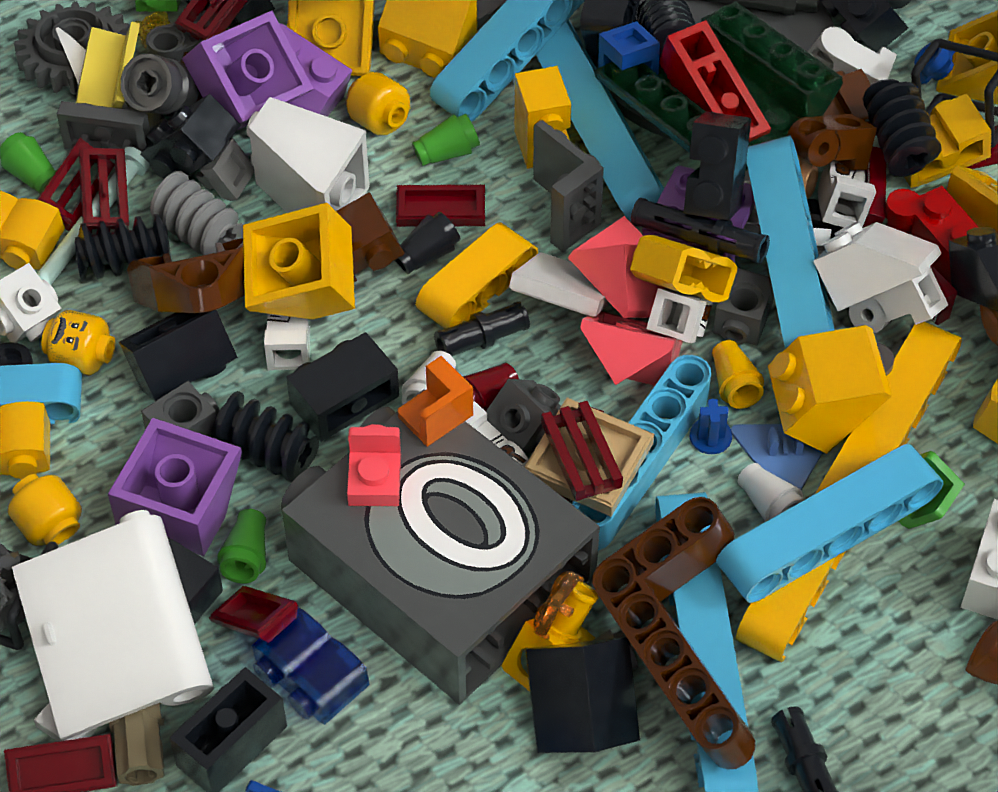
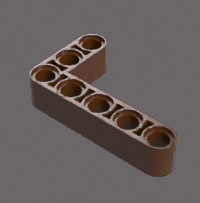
M695 497L680 505L602 561L593 574L592 583L595 591L695 740L719 767L727 770L737 769L744 766L753 756L755 751L753 734L661 603L663 599L714 564L720 552L735 538L731 525L717 504L709 498ZM711 525L707 530L700 533L703 528ZM669 554L665 560L659 562L664 556ZM627 584V586L623 590L618 592V590L622 586ZM653 619L648 626L641 628L646 621ZM679 655L672 664L665 666L670 658ZM705 692L700 701L691 704L692 699L696 695ZM733 730L731 736L726 741L716 743L723 733Z

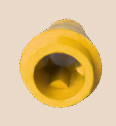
M725 340L718 343L712 350V356L721 399L736 409L753 406L763 396L764 377L735 341Z

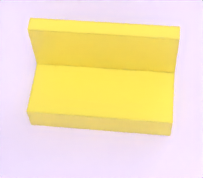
M131 21L126 36L91 27L75 103H88L96 106L122 109L125 99L121 91V75L124 67L134 57L140 23Z

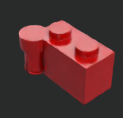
M942 185L922 195L910 189L894 190L889 194L886 201V226L938 245L942 254L932 266L951 284L948 241L967 236V231L977 228L978 225Z

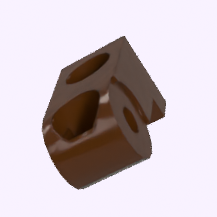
M853 114L814 116L797 120L789 129L787 136L790 135L792 137L798 157L815 167H822L832 160H836L853 171L868 169L877 127Z

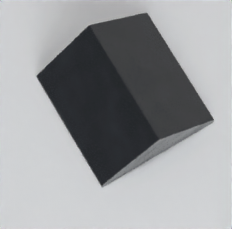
M627 637L525 648L537 753L598 752L640 741L630 645Z

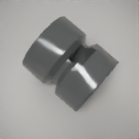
M140 54L127 63L121 75V91L124 99L131 107L143 112L172 116L183 105L189 107L194 104L199 95V90L186 65L179 60L154 54Z

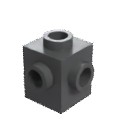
M508 379L487 409V421L508 441L518 445L524 453H533L545 434L541 424V414L551 411L552 415L555 416L561 407L559 404L560 397L552 389L545 385L537 384L534 380Z

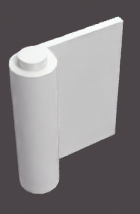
M147 510L128 513L120 519V523L12 567L61 740L82 734L157 703L168 706L182 705L205 697L213 691L214 686L160 516L150 515Z

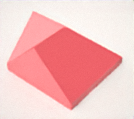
M625 216L574 249L568 259L605 296L606 300L623 318H649L658 288L665 287L638 279L630 271L634 251L640 237L643 235Z
M602 311L596 317L587 316L583 318L580 326L581 331L615 385L625 379L655 386L671 362L679 356L683 341L646 329L648 322L623 318L622 316Z

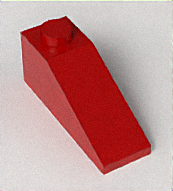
M706 20L667 36L659 63L680 99L698 117L706 111L750 117L749 142L770 133L771 127Z

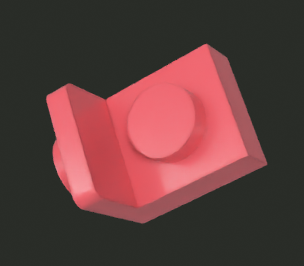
M377 424L365 427H350L348 432L350 452L347 490L348 506H399L401 472L399 428L385 427Z

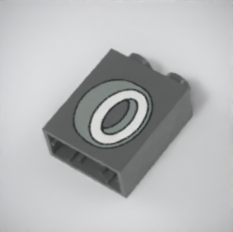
M382 407L368 416L360 427L377 424L385 427H397L400 430L401 472L399 506H348L349 453L328 471H325L320 466L310 467L297 476L290 484L281 502L289 561L460 705L502 666L525 621L554 612L570 581L578 580L589 584L593 580V574L597 568L600 526L466 421L427 447L398 418V411L395 412L390 407Z

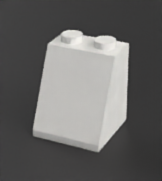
M272 97L268 98L259 112H254L250 117L247 125V136L250 137L252 150L251 165L254 166L256 184L286 213L326 202L337 211L362 197L367 192L370 185L366 130Z

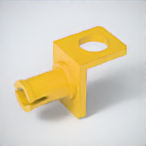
M570 581L554 612L525 621L502 663V669L530 692L528 673H526L521 664L522 652L525 648L594 640L595 637L584 629L582 624L599 598L597 592L582 581Z

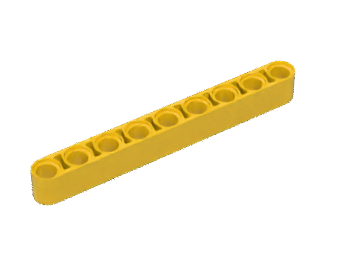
M927 322L914 324L894 358L892 371L886 376L892 396L850 433L816 493L908 443L911 427L916 429L929 406L927 402L930 394H936L948 373L946 368L949 361L954 362L962 343L961 337ZM845 552L767 597L750 603L740 622L735 640L779 662H783L786 658L783 653L787 644L793 645L808 619L805 615L809 605L815 607L829 582L826 579L830 568L836 570Z

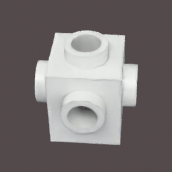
M30 263L0 280V335L7 336L9 341L17 343L25 337L30 342L41 338L47 322L54 318L62 308L58 304V296L54 288L47 281L41 280Z

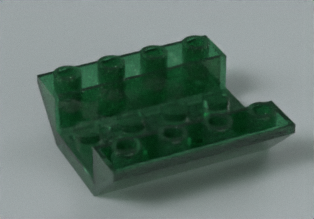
M737 2L725 5L719 10L701 18V22L705 20L708 22L771 127L769 134L750 141L748 147L786 137L793 123L801 118L823 116L843 85L842 76ZM613 61L594 70L596 79L690 153L693 122L706 111L676 89L664 71L659 68L658 75L644 63L621 70Z

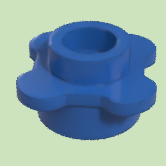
M931 43L924 46L918 52V54L915 57L914 64L918 62L920 57L923 55V53ZM938 48L921 71L920 84H926L932 78L934 80H941L946 77L954 67L952 58L955 51Z

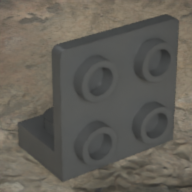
M126 100L125 102L129 109L61 101L57 111L64 148L68 150L72 148L79 138H82L94 148L125 149L126 147H134L142 152L150 143L146 135L164 118V115L137 110L131 107Z
M540 120L534 125L533 179L551 193L550 243L561 252H564L601 224L604 168L594 156L585 154L571 143L562 131L553 129L546 122Z

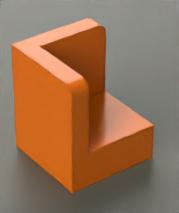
M442 356L426 365L427 389L398 408V418L427 447L473 416V386Z

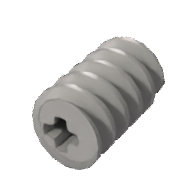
M175 171L159 184L150 204L152 217L153 214H159L167 230L173 235H177L178 239L185 244H189L190 248L198 254L216 253L215 243L221 242L223 244L231 240L243 238V224H238V213L232 208H226V204L220 199H214L213 194L208 190H201V185L194 180H189L188 175L184 172Z

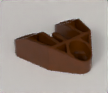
M243 238L231 240L223 244L221 242L215 243L216 253L172 262L170 254L166 253L162 254L163 257L155 256L131 261L127 272L134 302L158 312L202 313L219 309L245 296Z

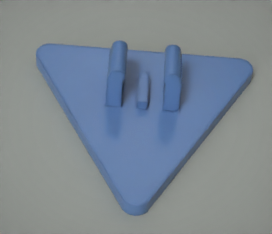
M736 424L731 427L733 437L754 463H758L768 472L801 490L823 453L785 434L782 424Z

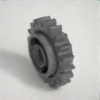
M74 1L71 7L67 8L56 4L55 11L51 13L40 10L41 20L28 18L26 20L28 29H18L17 31L19 40L14 41L19 71H24L27 81L36 79L37 87L40 89L52 83L54 93H58L64 86L69 87L71 94H75L79 85L56 28L58 27L69 34L86 50L91 27L126 36L130 24L124 23L121 13L112 16L111 7L109 6L96 11L95 2L89 3L86 8L80 7L79 3Z

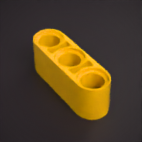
M501 222L496 223L424 284L416 298V308L444 329L461 324L464 321H469L472 314L482 312L490 305L487 301L495 294L499 297L509 288L512 273L536 256L538 248Z

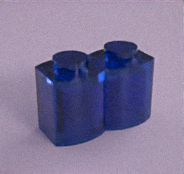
M299 607L297 618L268 643L258 639L252 644L256 661L253 664V668L256 674L269 687L274 688L279 684L290 693L287 696L289 703L304 719L308 720L313 715L320 723L326 725L370 685L367 668L359 658L345 645L331 637L311 615Z

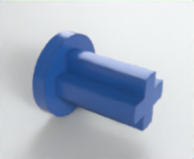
M709 399L707 407H700L699 420L690 429L689 437L692 445L698 451L705 454H719L725 451L732 442V431L727 424L729 410L727 406H718V399Z

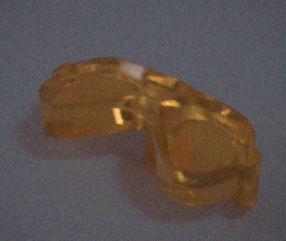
M570 570L569 572L561 573L556 578L549 598L540 606L535 614L534 634L549 640L548 631L557 612L569 618L572 616L574 608L564 604V601L577 583L584 581L582 576Z

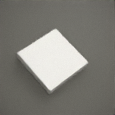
M540 252L512 273L509 285L512 291L590 317H596L610 304L605 296L594 287L572 262Z

